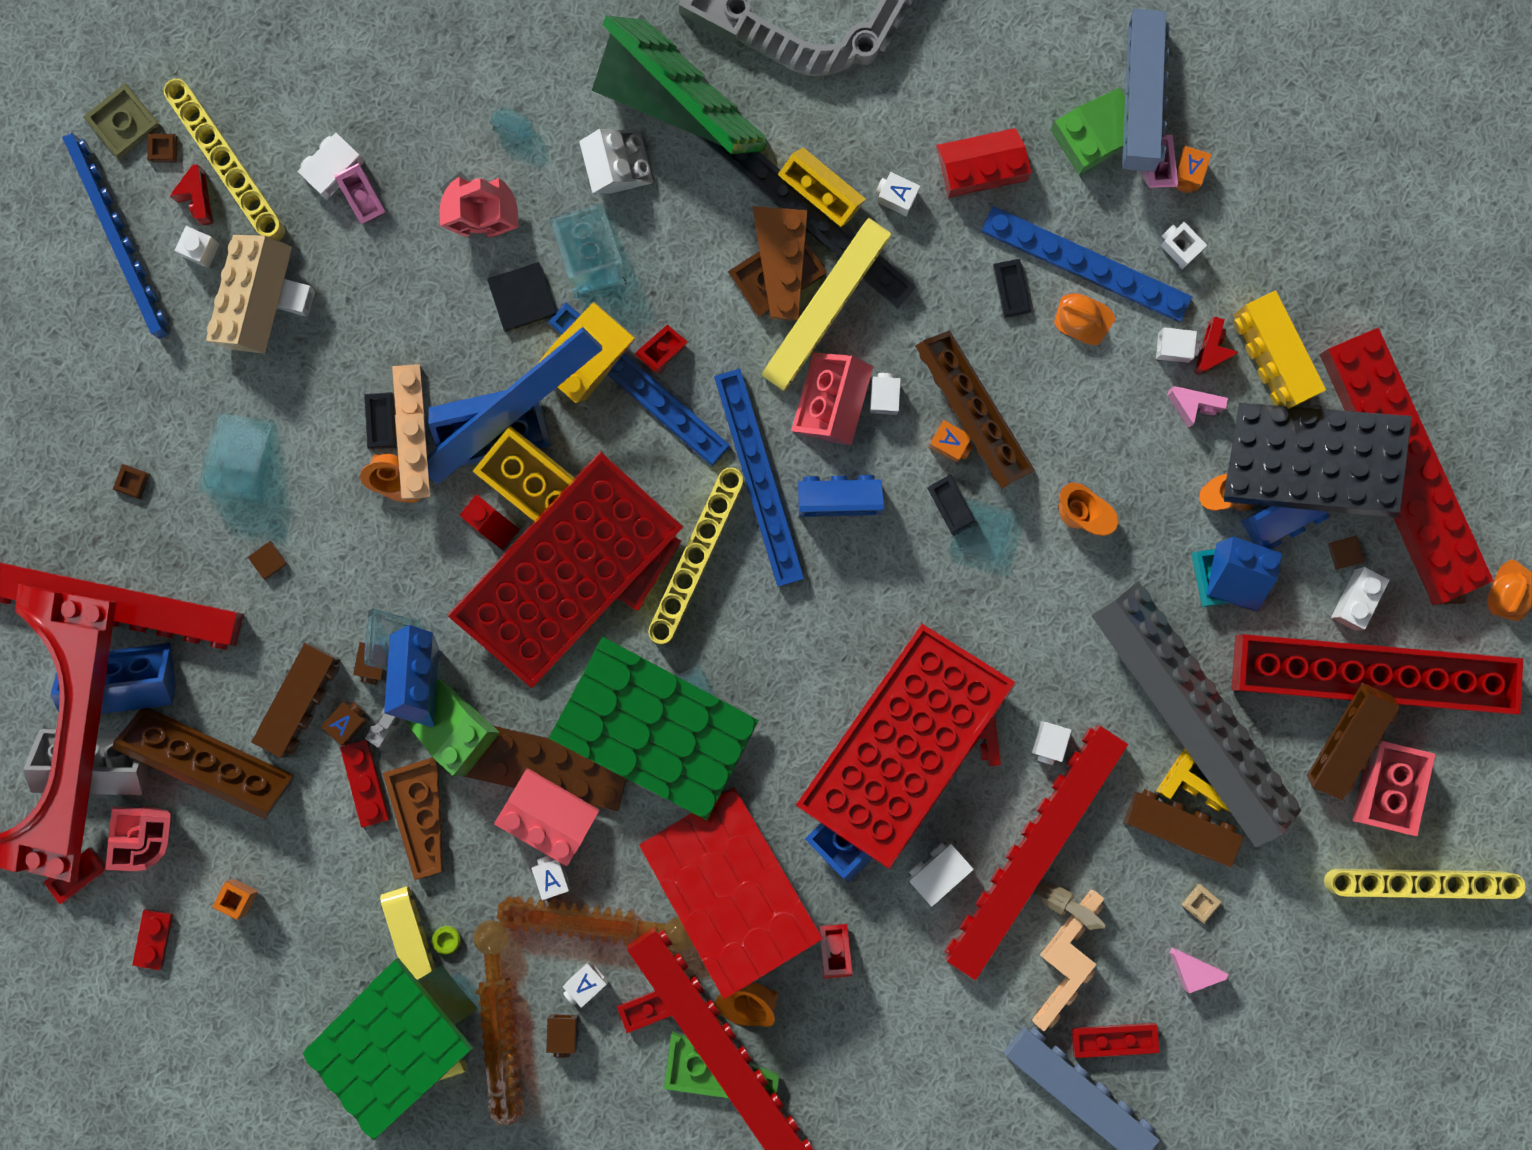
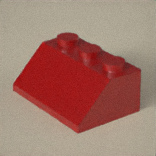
M1016 128L936 145L948 198L1028 181L1031 175L1026 147Z

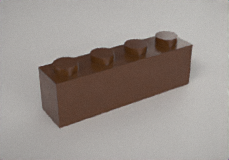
M304 643L251 743L280 758L287 757L288 754L293 755L300 743L297 737L302 729L306 730L313 719V715L310 714L315 704L320 705L326 695L324 687L327 681H332L339 671L340 666L337 665L339 658L310 643Z
M1361 684L1306 775L1314 789L1342 801L1346 794L1353 790L1360 771L1367 767L1374 748L1381 744L1385 730L1398 716V709L1400 707L1392 695L1367 684Z
M1144 789L1143 793L1134 792L1123 823L1232 868L1244 836L1236 833L1238 828L1221 822L1220 826L1210 822L1212 817L1198 811L1194 815L1184 811L1186 806L1170 800L1169 804L1163 803L1158 800L1160 795Z

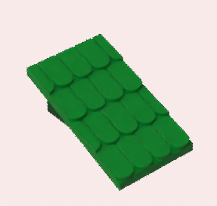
M605 15L603 26L610 32V36L592 88L593 92L719 144L730 154L763 152L768 143L765 141L766 136L737 112L738 107L704 79L705 75L676 51L677 46L644 19Z
M602 636L549 739L708 820L759 720Z
M396 958L302 1054L308 1065L322 1077L326 1087L340 1099L344 1109L357 1120L362 1131L371 1137L372 1140H375L473 1049L457 1028L478 1008L442 965L417 980L403 962Z

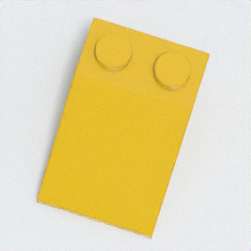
M595 302L555 341L539 361L541 362L582 327L602 345L601 352L558 386L575 403L584 402L588 399L636 339Z

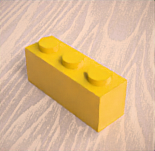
M804 147L792 153L778 173L783 180L840 227L853 218L866 200Z

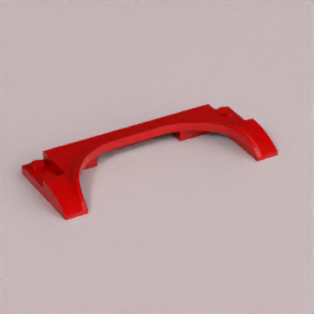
M18 584L15 612L35 630L46 645L58 675L60 702L51 769L46 788L36 807L22 822L0 833V868L12 872L26 871L67 882L77 881L116 602Z

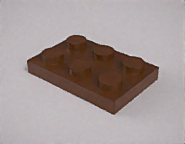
M806 240L804 243L801 291L827 275L826 270ZM759 251L728 271L729 276L757 318L769 312Z

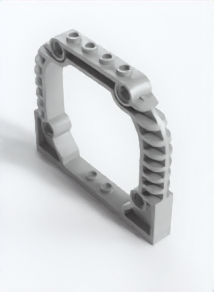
M681 0L679 3V13L735 44L740 42L791 71L806 76H829L843 70L845 71L854 66L855 63L869 65L875 61L880 51L885 53L892 40V37L889 35L893 27L896 29L900 27L905 16L902 13L906 4L911 6L914 0H880L868 22L852 26L841 43L817 45L801 40L751 12L750 0ZM735 6H740L744 9L740 14H734L730 10ZM861 44H868L869 46H871L872 50L869 52H862L861 50H859L858 46Z

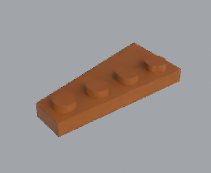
M752 206L770 318L798 321L807 210Z
M432 757L384 772V780L414 880L442 872L443 858L438 762Z

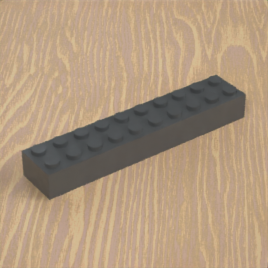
M1139 581L1110 599L1091 615L1254 846L1258 847L1283 835L1302 811L1297 799L1289 793L1282 783L1279 774L1266 761L1264 753L1251 740L1247 729L1239 723L1230 705L1224 702L1217 692L1215 684L1207 678L1200 668L1198 660L1184 646L1182 638L1175 633L1167 622L1165 614L1152 601L1148 590L1142 587Z

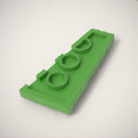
M672 1031L664 1089L728 1098L688 1038ZM750 1062L755 1072L760 1069L767 1078L769 1084L766 1087L771 1095L775 1092L777 1093L779 1074Z

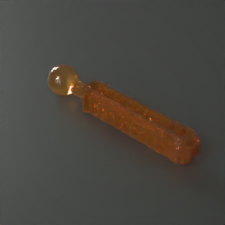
M510 895L498 904L499 908L496 918L499 919L504 928H513L514 931L523 925L524 932H528L531 927H534L535 933H539L542 928H545L546 935H550L554 929L557 932V936H561L564 931H567L569 938H572L575 932L579 933L580 939H583L586 934H590L591 941H594L597 935H601L602 942H606L608 937H612L613 943L616 944L619 938H622L624 945L627 946L630 940L637 939L656 926L659 932L663 929L666 931L673 942L670 945L673 951L685 952L694 946L678 916L669 919L666 924L640 920L641 917H635L633 909H630L627 915H623L622 908H618L616 913L612 914L611 907H607L603 913L598 905L593 911H590L589 904H585L583 909L580 910L578 903H574L571 908H568L567 902L563 901L560 907H557L555 900H551L550 904L546 905L545 900L540 899L538 904H535L533 897H529L526 902L521 895L518 897ZM515 906V911L524 912L529 909L526 915H518L514 919H511L512 915L507 913V910Z
M486 920L480 923L474 930L473 941L475 948L484 954L486 980L479 982V989L475 991V994L480 995V1001H478L479 1005H481V1012L479 1014L482 1016V1024L480 1026L483 1028V1035L481 1037L484 1039L482 1049L485 1051V1058L483 1060L486 1062L484 1072L487 1073L485 1083L488 1085L486 1095L489 1096L487 1106L489 1107V1116L497 1122V1125L507 1124L509 1126L517 1122V1119L523 1114V1100H521L520 1095L522 1089L519 1083L521 1078L518 1072L520 1066H518L517 1061L519 1055L516 1049L518 1043H516L515 1038L517 1032H515L514 1026L516 1021L513 1015L515 1009H513L512 1004L515 998L512 997L511 992L516 989V986L511 984L510 977L503 978L500 952L508 944L509 935L507 928L499 921Z

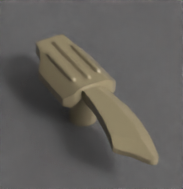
M1041 882L1035 894L1042 900L1045 906L1061 915H1064L1066 910L1069 911L1089 930L1106 928L1105 923L1096 914L1072 901L1074 899L1073 893L1056 884H1044Z

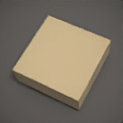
M1198 884L1181 905L1205 924L1222 902L1201 884Z

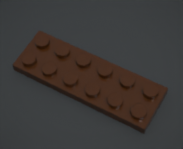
M950 330L917 344L915 347L919 352L920 359L928 366L934 376L936 385L942 389L948 399L950 408L956 412L962 422L964 431L973 440L979 456L985 460L991 470L993 479L999 483L1000 487L1003 489L1035 471Z
M150 708L140 709L113 741L114 750L263 819L268 817L292 783L294 776Z
M498 726L494 727L500 732L469 773L463 776L515 788L528 768L590 805L619 811L626 782V778L547 737Z

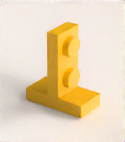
M1184 748L1156 792L1164 798L1171 799L1182 782L1181 788L1194 797L1200 794L1207 799L1205 804L1216 812H1220L1221 809L1230 812L1212 786L1189 772L1195 761L1186 748Z

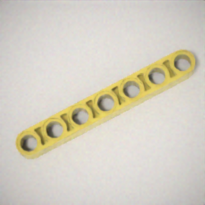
M169 80L164 87L166 99L250 223L261 236H267L280 241L285 234L283 222L196 94L183 80ZM185 90L182 98L175 99L179 91ZM196 112H200L199 118L196 121L190 122L191 116ZM211 134H215L214 140L209 144H205L206 138ZM230 156L229 163L225 166H220L221 159ZM245 178L244 185L240 188H235L236 181ZM260 200L259 208L250 211V205L254 201ZM271 222H275V229L270 233H265L266 226Z
M870 218L865 221L764 369L762 377L783 391L791 384L789 381H793L887 244L892 235L891 232Z
M726 468L719 474L649 626V637L657 644H668L674 638L743 487V476L736 468ZM728 475H735L739 479V483L734 488H727L723 484L724 478ZM719 499L724 500L728 505L726 511L720 514L712 510L713 502ZM707 524L714 526L716 529L715 535L709 539L703 538L700 535L701 528ZM695 549L701 550L704 553V559L699 564H693L689 561V554ZM683 574L692 577L693 582L688 589H681L677 585L678 578ZM676 599L681 603L680 611L673 615L667 613V602ZM661 624L669 628V635L664 640H659L654 635L655 628Z
M1332 869L1327 872L1324 878V884L1328 891L1344 897L1517 899L1524 894L1526 888L1525 881L1521 876L1504 871ZM1342 875L1345 879V884L1343 888L1337 890L1335 880ZM1367 876H1371L1373 884L1370 889L1365 890L1363 881ZM1398 876L1401 882L1400 887L1397 890H1393L1391 882L1393 878ZM1423 877H1426L1428 879V887L1422 891L1419 883ZM1454 877L1456 887L1449 891L1448 881ZM1482 878L1484 887L1478 892L1476 882ZM1508 878H1510L1512 886L1511 889L1506 892L1504 889V882Z
M405 886L381 894L380 900L397 956L418 980L435 970L436 967L432 954L427 951L429 945L423 926L419 925L421 919L415 900H411L410 895H413L409 886ZM461 1059L440 1080L466 1072L465 1060L462 1061Z

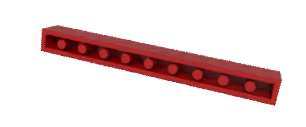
M0 563V603L11 605L12 600L17 599L18 584H26L116 602L114 627H119L121 622L130 624L129 630L146 633L147 628L157 630V636L173 639L174 634L184 636L183 641L200 644L201 639L211 641L210 647L227 650L228 645H237L243 613Z
M1096 725L1094 729L1090 727L1081 739L1084 745L1079 752L1075 750L1066 762L1069 768L1064 775L1059 774L1052 783L1051 788L1054 791L1049 799L1044 797L1036 808V811L1039 813L1034 822L1029 820L1021 831V835L1024 836L1018 846L1013 844L1005 857L1008 859V862L1003 869L999 867L990 879L993 885L988 892L983 891L975 902L978 908L973 916L968 914L960 925V929L963 930L957 940L952 938L944 950L947 954L945 960L975 981L1129 745L1102 726Z
M654 926L628 944L627 951L764 1150H815L808 1138L803 1141L798 1134V1131L801 1129L791 1115L787 1118L782 1111L785 1105L778 1094L775 1092L771 1095L766 1087L769 1082L760 1069L755 1072L750 1064L753 1059L744 1046L738 1047L734 1041L737 1035L728 1022L723 1025L718 1017L721 1012L712 999L710 1001L705 999L702 994L705 989L696 976L690 977L686 971L689 965L680 953L675 955L670 945L673 942L666 931L663 929L659 932L657 927Z

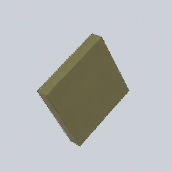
M126 83L83 116L119 160L144 141L148 134L154 133L161 127L160 123Z

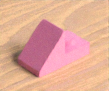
M359 163L334 175L335 180L361 224L385 212L383 205L371 186L369 178Z
M1176 386L1169 389L1167 395L1188 428L1195 423L1197 408H1200V413L1216 415L1217 412L1226 409L1228 401L1226 397Z

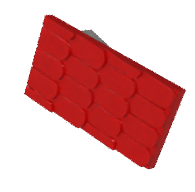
M735 787L721 794L708 820L690 813L639 844L723 999L728 998L823 939Z

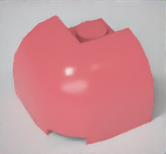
M458 177L450 183L442 196L440 203V226L465 237H469L470 233H487L488 237L497 236L519 227L517 202L508 185L500 178L487 182L485 179H474L469 182Z
M112 806L105 870L141 871L147 870L148 867L156 864L165 855L168 845L170 813L164 809L150 806H141V808Z

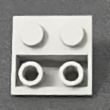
M598 129L579 141L592 193L612 194L653 183L640 131Z

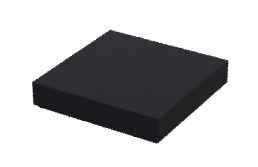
M539 262L487 279L505 332L556 314Z

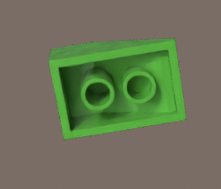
M1120 88L1075 108L1055 120L1050 129L1078 175H1081L1123 149L1125 95Z
M442 679L437 681L434 726L429 727L406 720L408 726L431 756L452 776H466L500 733Z

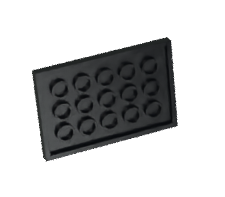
M1239 403L1224 491V502L1400 518L1412 416L1301 407L1288 409L1286 406Z

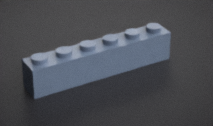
M1133 8L1128 22L1122 169L1155 172L1159 162H1163L1165 158L1166 146L1161 145V140L1165 136L1167 122L1162 120V112H1165L1167 107V95H1163V88H1166L1168 82V71H1164V64H1167L1169 57V47H1165V40L1168 39L1170 32V23H1166V11Z
M1024 1026L1003 1051L1007 1058L1117 1150H1153L1160 1141L1153 1134L1156 1131L1155 1127L1144 1118L1140 1122L1132 1116L1134 1110L1122 1100L1117 1104L1110 1098L1112 1092L1101 1082H1098L1097 1085L1092 1083L1088 1079L1091 1075L1078 1063L1075 1067L1068 1063L1066 1059L1069 1056L1058 1046L1055 1045L1052 1049L1044 1043L1047 1037L1035 1027L1030 1031Z

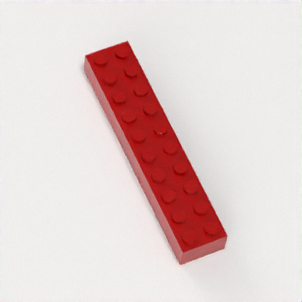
M1379 327L1320 353L1321 360L1345 411L1412 416L1400 518L1393 519L1432 605L1445 603L1494 582Z
M1241 634L1235 635L1231 690L1352 701L1359 687L1364 683L1392 695L1398 705L1520 715L1524 658Z

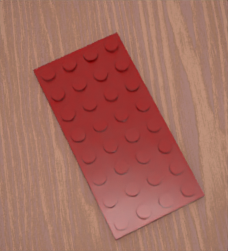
M600 451L448 613V617L529 687L533 688L680 532L683 525Z
M921 624L796 803V807L890 870L1016 685L1015 681L929 627Z

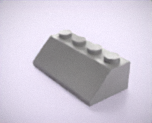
M39 729L23 768L31 793H43L46 788L51 769L56 729ZM98 730L89 794L143 795L149 778L150 766L113 749V741L122 731Z

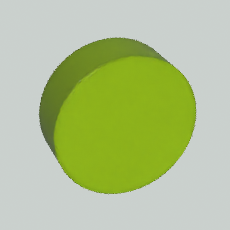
M452 926L440 927L432 937L434 949L443 955L455 952L461 944V935Z

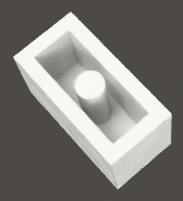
M337 133L332 137H326L321 142L320 149L313 156L305 158L300 165V169L297 171L326 200L339 188L334 175L358 163L360 166L364 163L361 156Z
M1365 567L1355 569L1331 619L1355 631L1365 630L1389 579Z
M942 842L930 852L932 857L925 864L920 861L909 871L911 874L908 878L909 882L931 907L974 870L949 842L946 845Z

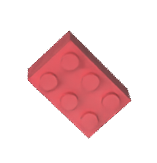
M1382 741L1379 746L1374 748L1370 755L1369 763L1363 770L1352 821L1418 836L1435 754Z

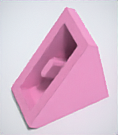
M1165 135L1161 140V145L1166 146L1164 161L1159 162L1155 172L1142 171L1143 178L1149 188L1178 186L1173 135Z
M1173 947L1171 948L1170 955L1183 989L1186 992L1192 993L1227 980L1228 973Z

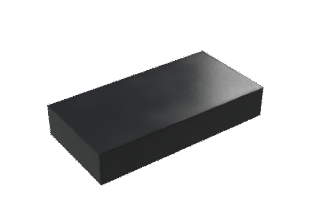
M1015 259L993 264L1003 318L1031 313L1021 260Z
M393 393L364 394L367 449L396 448Z
M951 474L927 487L953 536L978 523Z

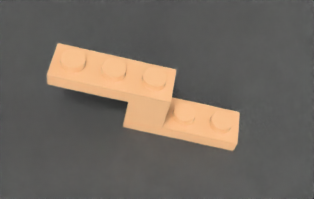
M420 364L392 366L402 500L430 498Z
M1091 889L1080 905L1098 915L1103 908L1101 903L1105 898ZM1071 914L1040 954L1066 976L1032 1019L1043 1031L1047 1027L1052 1028L1061 1017L1059 1014L1065 1004L1067 1006L1072 1004L1078 995L1076 990L1082 982L1084 984L1088 983L1095 974L1093 968L1097 964L1070 944L1073 939L1078 940L1086 929L1084 924L1073 914Z

